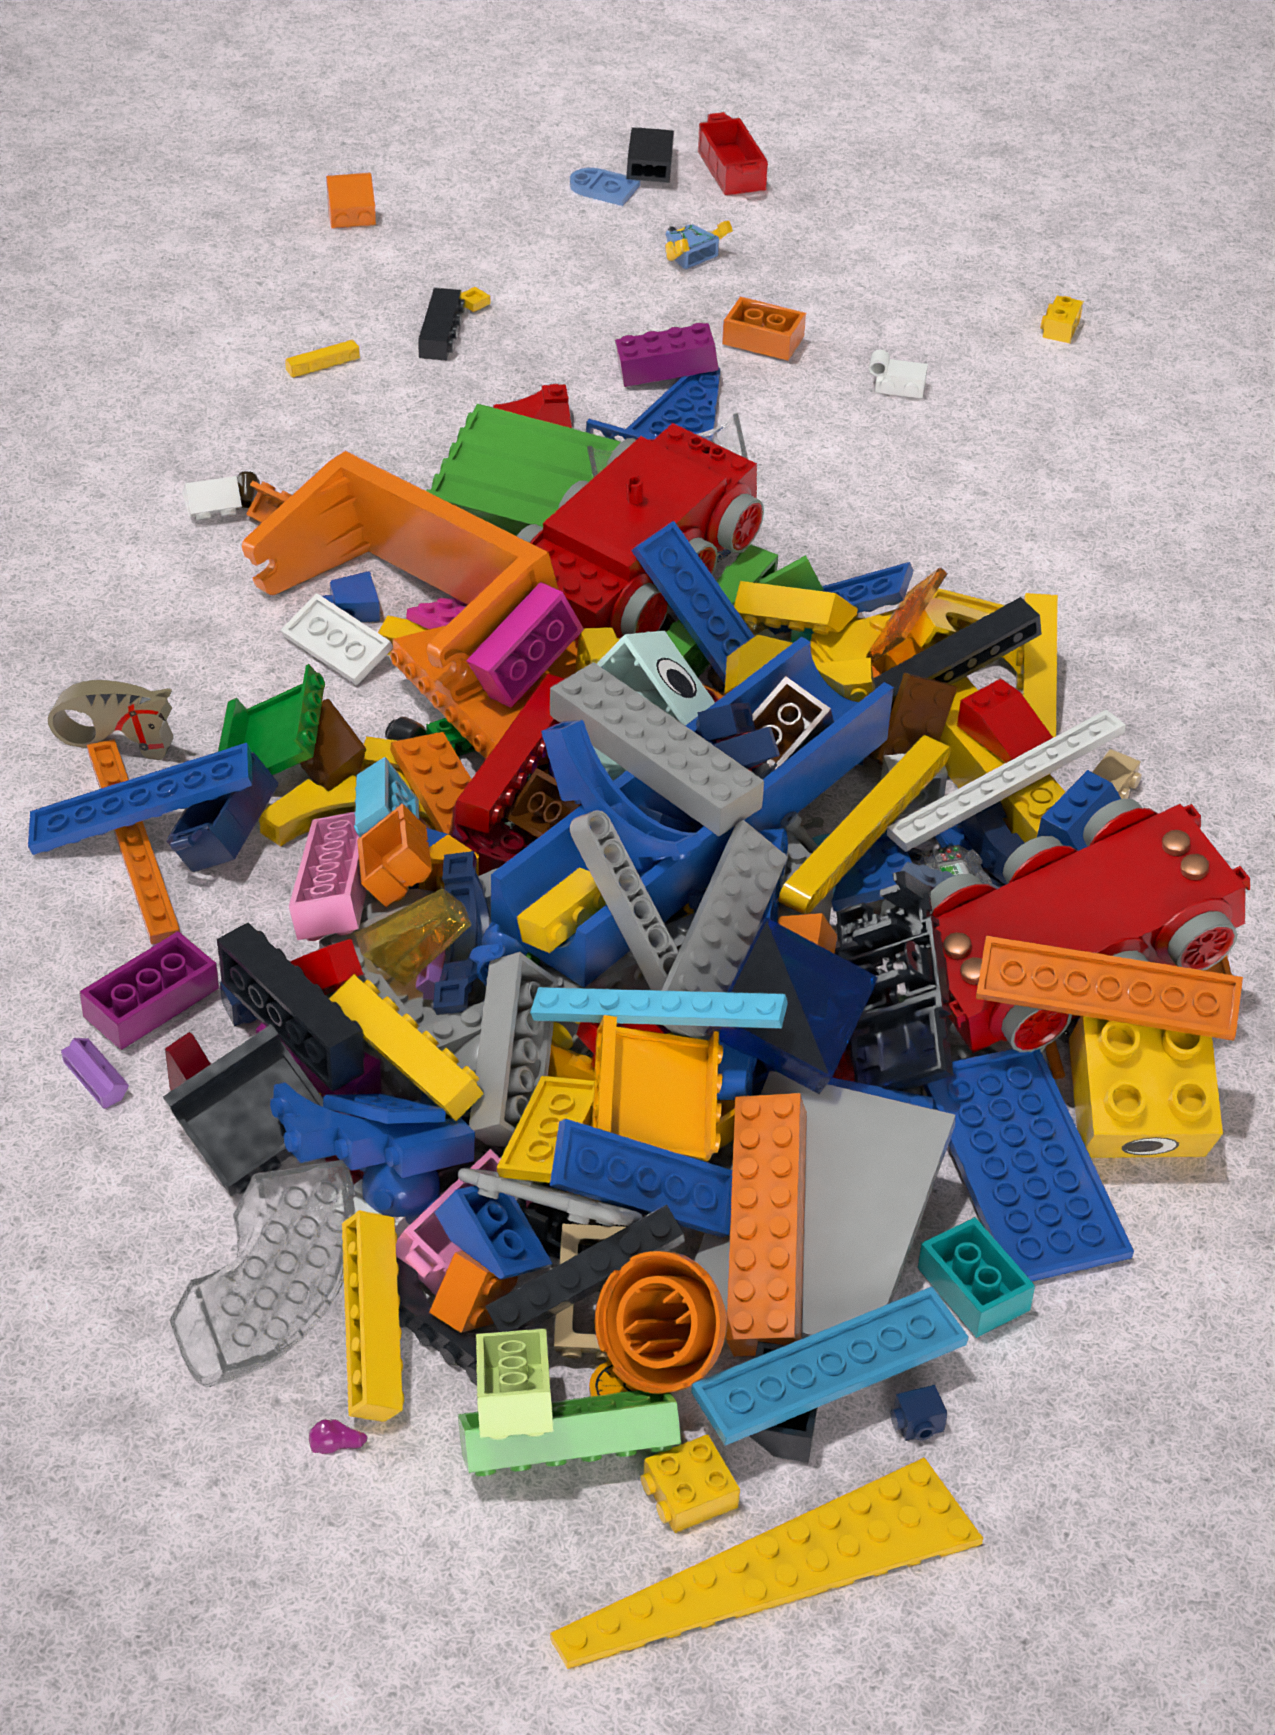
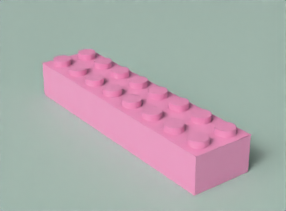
M355 812L312 820L289 903L297 940L316 941L325 935L334 933L341 936L348 935L359 929L367 889L361 884L357 839L360 837L354 828Z

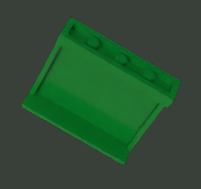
M308 664L305 666L303 683L248 709L238 698L228 701L218 752L248 743L251 752L257 755L272 775L312 758L325 688L323 676Z

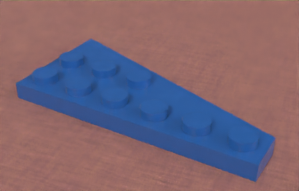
M887 830L837 883L831 901L834 912L862 902L867 904L885 899L881 897L880 890L896 885L893 873L900 872L907 862L912 863L908 852H905L887 836Z

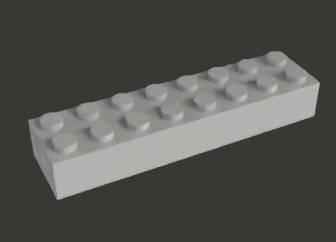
M591 663L550 688V716L560 723L563 721L583 720L590 741L596 749L717 836L722 835L733 828L736 823L745 820L762 808L764 780L596 663Z

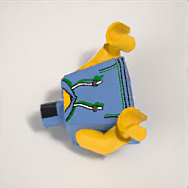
M730 220L717 224L718 228L711 232L694 224H689L680 229L674 226L669 227L665 234L667 238L665 245L667 259L669 261L675 260L683 269H688L717 257L719 240L728 233L733 232Z

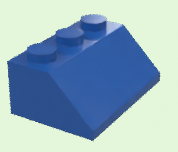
M1087 770L1041 817L1037 838L1053 836L1063 846H1070L1078 851L1088 847L1084 841L1083 833L1090 818L1102 807L1121 799L1113 783Z

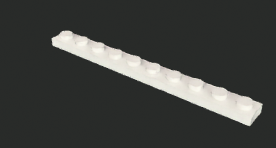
M1104 710L888 826L887 836L907 852L1124 734L1126 724L1108 710Z

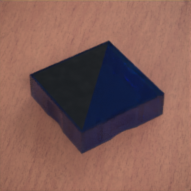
M765 917L754 933L737 967L736 975L726 992L785 994L788 1004L782 1028L708 1026L705 1033L712 1036L714 1031L719 1032L720 1042L745 1055L764 1061L778 1073L820 1094L831 1080L878 977Z

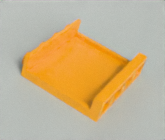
M604 1015L597 1029L592 1127L708 1163L714 1152L717 1153L720 1146V1133H716V1123L719 1122L721 1116V1103H717V1093L720 1092L722 1086V1074L718 1073V1064L721 1063L723 1056V1045L718 1044L719 1032L714 1031L710 1040L616 1027L617 1017Z

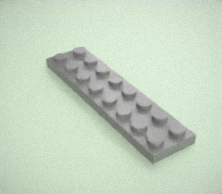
M744 820L736 823L661 991L727 993L731 991L788 856ZM664 1025L676 1036L709 1040L715 1026Z

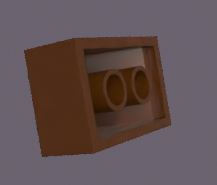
M787 676L752 714L755 730L765 727H771L780 755L765 762L768 765L776 763L777 767L775 769L834 723L831 708Z

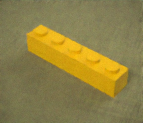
M352 339L286 358V371L293 378L360 358L359 346Z

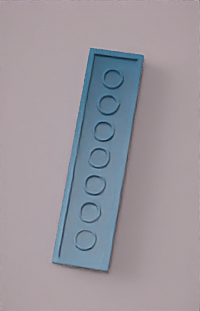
M933 1286L695 1382L692 1384L691 1393L726 1446L966 1346L969 1337Z

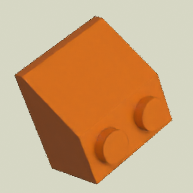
M371 172L326 176L328 216L331 228L376 225Z

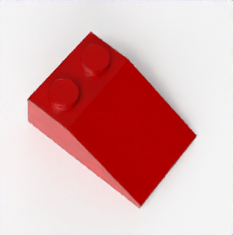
M1002 678L960 700L957 727L1006 763L1053 738L1022 693Z

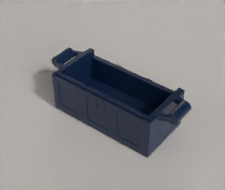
M251 752L252 786L239 792H231L214 800H206L185 808L167 837L166 842L192 872L235 860L277 789L279 783L254 752Z

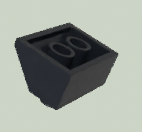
M758 1341L755 1358L784 1347V1345ZM818 1407L749 1437L774 1457L809 1463Z

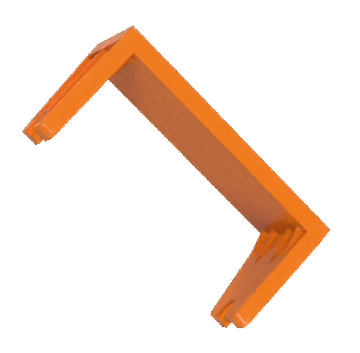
M347 451L342 452L324 465L244 538L242 542L244 556L250 559L253 565L258 566L269 559L267 567L253 577L255 586L269 595H276L364 553L370 552L466 603L468 606L445 626L427 646V655L434 667L443 668L451 662L449 670L438 677L436 683L442 694L455 701H461L484 689L466 660L540 582L559 590L547 551Z

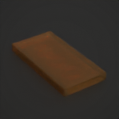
M942 568L936 569L906 593L904 601L900 602L867 652L866 658H871V662L874 663L907 638L948 573Z

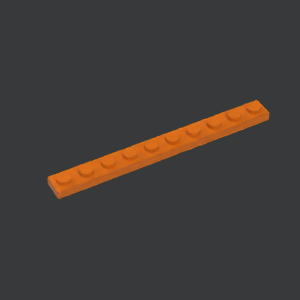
M115 739L87 745L88 755L100 789L128 780ZM143 821L136 822L131 826L114 829L113 831L151 945L159 943L177 931L180 932Z

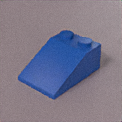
M471 1186L455 1190L434 1212L450 1241L500 1279L549 1268L553 1264L514 1196L499 1193L498 1199L478 1194L479 1187Z

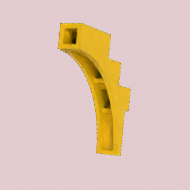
M397 771V773L401 776L404 782L415 794L405 775ZM352 775L329 792L324 787L318 786L307 779L262 812L259 818L260 833L277 845L282 846L297 836L309 832L312 820L356 812V777ZM419 801V816L432 830H436Z

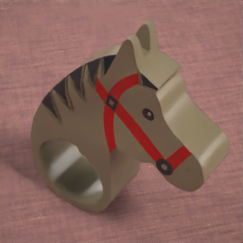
M82 681L71 685L59 695L48 715V726L60 741L67 745L87 748L89 744L98 743L114 731L119 730L131 741L138 743L139 750L144 757L161 760L166 755L174 739V735L167 722V718L172 710V706L167 698L170 696L172 689L166 688L150 691L137 685L119 681ZM65 710L85 713L93 720L94 726H85L75 722L67 715Z

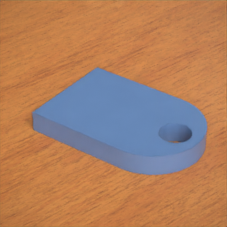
M582 168L576 170L570 176V188L576 194L623 206L640 186V180H627L626 175L599 168Z

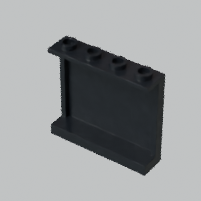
M272 1024L163 1096L173 1116L230 1196L236 1193L240 1195L247 1192L254 1186L255 1180L264 1174L269 1176L280 1169L283 1161L291 1156L295 1157L292 1152L286 1149L284 1134L287 1131L284 1125L271 1112L270 1100L274 1098V1085L286 1082L298 1094L323 1107V1098L283 1045L279 1034Z

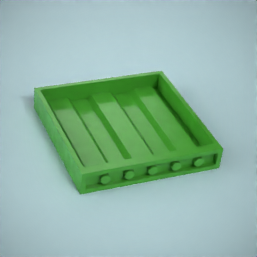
M477 403L473 412L468 413L465 427L460 428L457 442L451 444L448 458L443 459L440 473L434 475L431 489L426 491L517 536L528 525L537 524L543 527V522L558 510L559 504L569 488L578 481L589 482L606 467L614 449L621 441Z

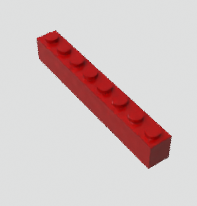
M547 674L456 800V824L489 833L494 824H498L501 821L505 808L512 805L517 791L524 788L528 775L534 773L540 758H545L547 754L541 731L560 723L550 716V688L563 681L564 678Z

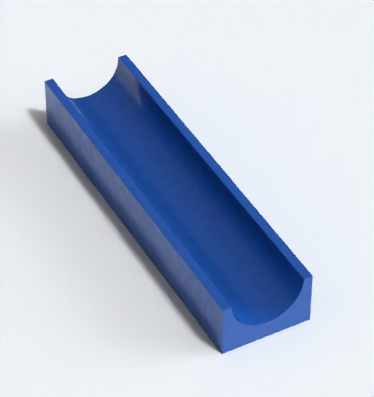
M800 637L706 709L749 702L753 714L785 676L831 708L834 723L763 779L762 808L744 821L755 830L779 829L781 827L780 822L786 814L793 811L800 812L883 744L888 736L894 687L884 682L860 702L851 701L839 695L819 674L812 658L811 642ZM697 716L685 726L699 735L696 726ZM716 740L708 741L712 745L716 744ZM625 771L613 780L616 786L636 807L641 805L691 825L692 817L630 772ZM581 805L491 874V922L500 926L499 929L504 934L516 939L525 950L527 949L528 952L585 988L630 951L608 906L605 905L580 925L572 936L550 953L522 942L517 916L579 867L589 871L570 833L572 820L585 814L583 805ZM695 826L694 833H698L701 846L691 850L689 857L680 860H673L672 856L652 863V869L638 873L663 923L689 903L688 893L708 887L734 827L717 836L705 826L702 828Z

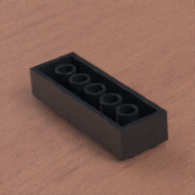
M247 922L217 939L222 984L266 1027L272 1024L279 1034L281 1042L332 1092L364 1074L363 1059L365 1054L362 1045L364 1033L360 1024L347 1017L340 1005L326 997L318 984H313L306 978L302 969L299 966H294L280 948L276 949L262 931H257Z

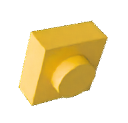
M477 287L462 293V299L466 301L465 307L472 312L491 304V296Z

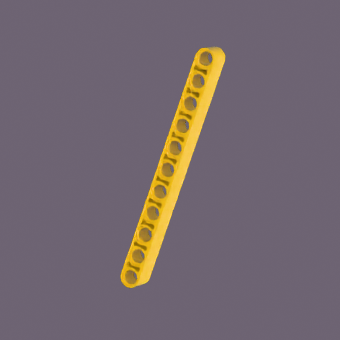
M926 735L922 736L790 876L781 889L778 899L779 903L804 915L810 914L887 830V827L897 819L941 771L950 756L951 747Z

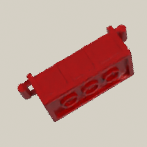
M725 112L708 114V121L699 123L698 153L723 194L726 196L766 190L768 160L740 118H731Z

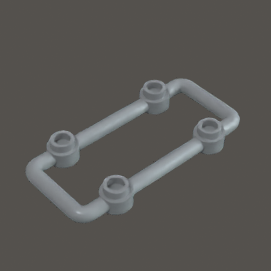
M462 1168L458 1172V1178L461 1181L479 1187L478 1194L498 1199L499 1193L514 1196L516 1200L521 1198L526 1201L563 1210L569 1213L568 1220L588 1225L589 1219H594L597 1223L607 1226H629L643 1218L640 1213L623 1207L540 1185L529 1180L499 1177L498 1172Z

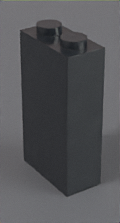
M631 127L627 158V180L670 183L674 130Z

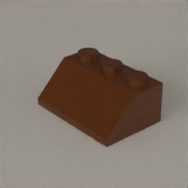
M324 699L321 706L314 755L312 758L301 762L300 765L312 782L324 787L329 792L352 775L357 777V774L361 771L366 747L331 700Z
M536 768L504 818L539 838L582 804H575L574 800L562 801L555 778Z

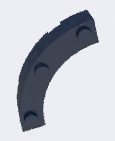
M1000 800L960 823L983 866L1002 883L1007 885L1008 883L1003 876L1004 865L1009 856L1025 842L1017 833L1012 834L1005 824L1003 818L1007 816Z

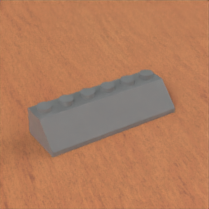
M521 952L489 962L476 1062V1075L480 1079L476 1084L484 1094L471 1106L469 1127L475 1132L476 1138L489 1146L502 1148L507 1147L541 1076H548L554 1021H534L530 1011L538 987L558 988V980Z

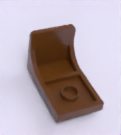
M904 673L890 715L887 740L867 757L878 760L877 764L883 766L885 755L906 754L924 735L940 742L957 687Z

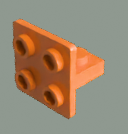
M252 481L250 486L258 493L246 515L262 523L292 495L283 490L281 493L275 491L276 488L263 481L259 484Z

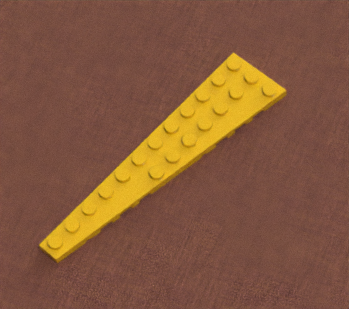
M923 1457L551 1632L550 1640L565 1666L569 1669L615 1655L623 1650L629 1651L645 1646L647 1642L663 1637L667 1639L681 1635V1632L700 1626L701 1628L715 1625L717 1621L733 1616L739 1618L826 1592L830 1588L846 1586L854 1583L857 1579L870 1575L876 1577L886 1574L890 1569L904 1565L909 1567L921 1563V1560L937 1555L943 1557L982 1545L983 1537L926 1458Z

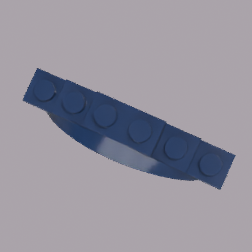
M474 851L444 855L442 880L445 884L446 947L441 977L438 982H435L433 1009L436 1015L460 1013L467 1010L468 993L473 991V981L478 978L477 963L470 959L472 949L482 945V937L491 924L486 896L476 873L477 857Z

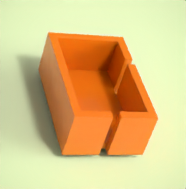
M403 803L357 839L361 884L385 907L393 901L401 900L407 893L409 885L412 887L416 883H422L432 871L429 843L427 842V828Z

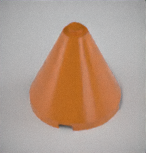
M651 1251L629 1258L630 1261L621 1267V1270H614L600 1292L595 1313V1329L601 1352H606L615 1367L612 1371L631 1387L649 1393H669L686 1389L692 1386L693 1383L700 1381L711 1370L720 1355L727 1328V1311L717 1285L708 1272L689 1257L668 1251Z

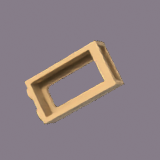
M562 1224L560 1264L578 1254L579 1244L595 1245L626 1227ZM574 1304L556 1314L554 1348L556 1351L561 1352L562 1357L581 1358L582 1353H593L596 1359L610 1360L606 1352H601L596 1335L578 1334L573 1331Z

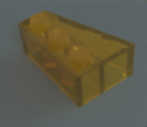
M442 888L356 932L355 936L361 955L406 986L471 926V922L464 904Z

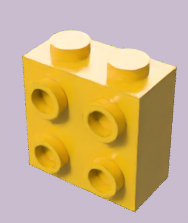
M708 1434L644 1459V1472L640 1476L643 1489L647 1495L653 1494L657 1501L656 1509L660 1520L664 1524L668 1522L674 1533L738 1508L740 1488Z

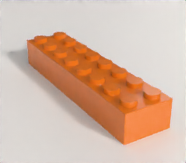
M800 1093L735 1097L726 1341L734 1357L755 1356L758 1341L786 1346L801 1340L807 1112Z

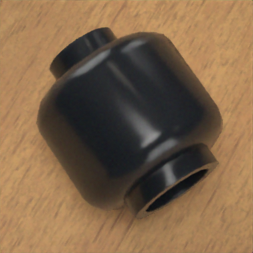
M405 716L392 720L385 731L386 739L397 741L426 735V728L421 723Z

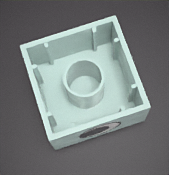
M665 631L625 634L597 663V665L683 725H687L698 716L697 712L705 711L715 703ZM594 747L602 765L612 780H615L627 771Z

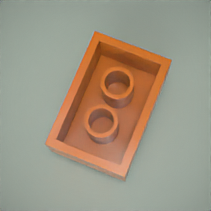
M740 296L724 319L722 344L789 361L804 338L806 313Z

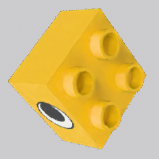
M1085 1016L1080 1017L1069 1038L1076 1126L1090 1158L1206 1157L1223 1134L1212 1037Z

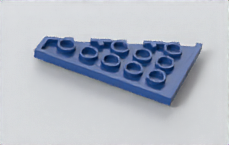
M718 367L717 371L681 377L626 429L657 437L674 423L712 442L721 368Z

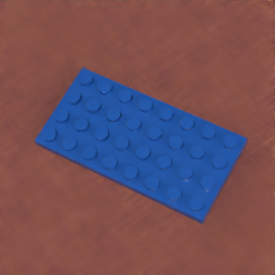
M1010 1049L953 1061V1076L923 1085L927 1096L933 1097L934 1110L956 1115L955 1127L948 1145L983 1226L1031 1281L1132 1259L1134 1254L1133 1247L1040 1049L1032 1052H1019Z

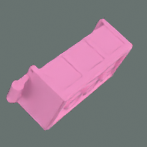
M490 1149L470 1169L497 1172L496 1167L501 1158ZM460 1179L410 1224L397 1239L396 1257L412 1267L418 1273V1278L435 1295L438 1293L454 1253L462 1251V1249L450 1241L434 1212L455 1190L476 1186L465 1183ZM526 1201V1208L532 1203L531 1201Z

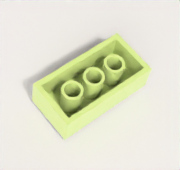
M546 1329L476 1334L477 1402L480 1438L503 1439L509 1435L518 1434L540 1436L545 1432H553Z

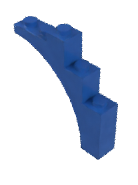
M583 720L563 721L541 731L561 800H574L575 804H582L585 814L596 810L606 813L638 873L652 869V863L672 856L673 860L687 858L691 855V850L701 846L698 833L680 832L660 824L643 813L623 794L602 765L590 741Z
M286 1082L274 1085V1098L270 1100L271 1112L275 1118L281 1121L287 1131L284 1134L286 1149L292 1152L300 1163L336 1155L352 1171L387 1162L401 1178L474 1161L475 1132L461 1117L457 1121L450 1118L445 1119V1122L386 1124L338 1113L317 1105L298 1094Z

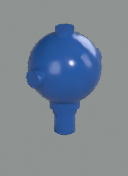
M387 1162L360 1168L364 1172L361 1187L362 1195L367 1204L382 1215L405 1217L408 1224H412L441 1196L440 1178L437 1170L401 1178Z

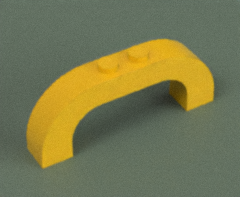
M931 598L926 600L910 624V631L918 645L923 649H927L980 620L982 617L989 615V613L947 600ZM1020 646L1002 656L1018 674H1021V666H1016L1017 650H1021Z

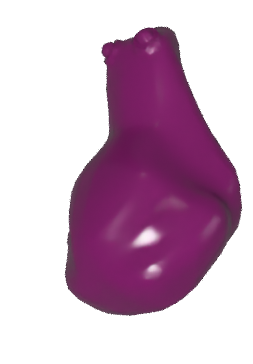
M323 1419L316 1423L309 1431V1444L311 1451L314 1453L326 1454L333 1453L338 1449L361 1448L368 1439L365 1433L352 1429L336 1419Z

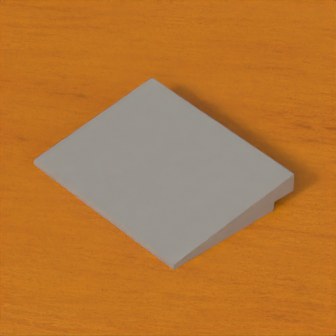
M774 1071L769 1072L760 1095L800 1093L807 1112L801 1339L892 1303L955 1127V1114ZM730 1231L729 1236L722 1238L705 1233L694 1261L702 1266L714 1280L727 1311Z

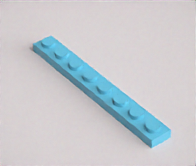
M538 987L530 1014L534 1021L601 1023L603 1016L607 1015L617 1017V1023L782 1028L788 1001L785 994Z

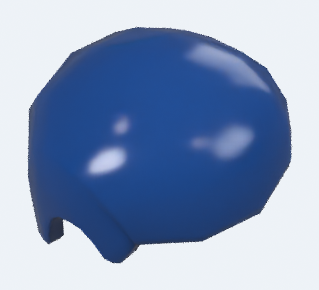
M491 922L482 937V945L502 944L505 947V953L501 957L521 952L525 956L527 955V949L525 950L516 939L504 934L499 929L500 926Z

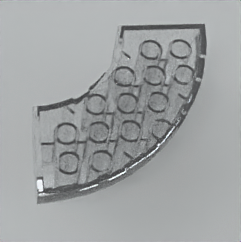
M342 1160L254 1174L233 1214L237 1231L236 1259L230 1265L227 1264L216 1272L190 1280L169 1320L185 1365L200 1385L212 1387L234 1381L258 1371L279 1359L310 1333L323 1318L338 1295L344 1282L342 1223L355 1214L353 1180L348 1166Z

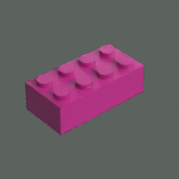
M540 582L466 661L487 695L511 708L577 638L584 628L563 592Z

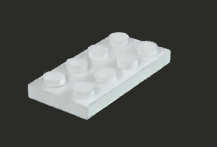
M317 593L281 629L284 637L356 685L393 649L391 641Z

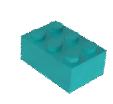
M976 1217L921 1243L917 1268L976 1338L1031 1310L1035 1285Z

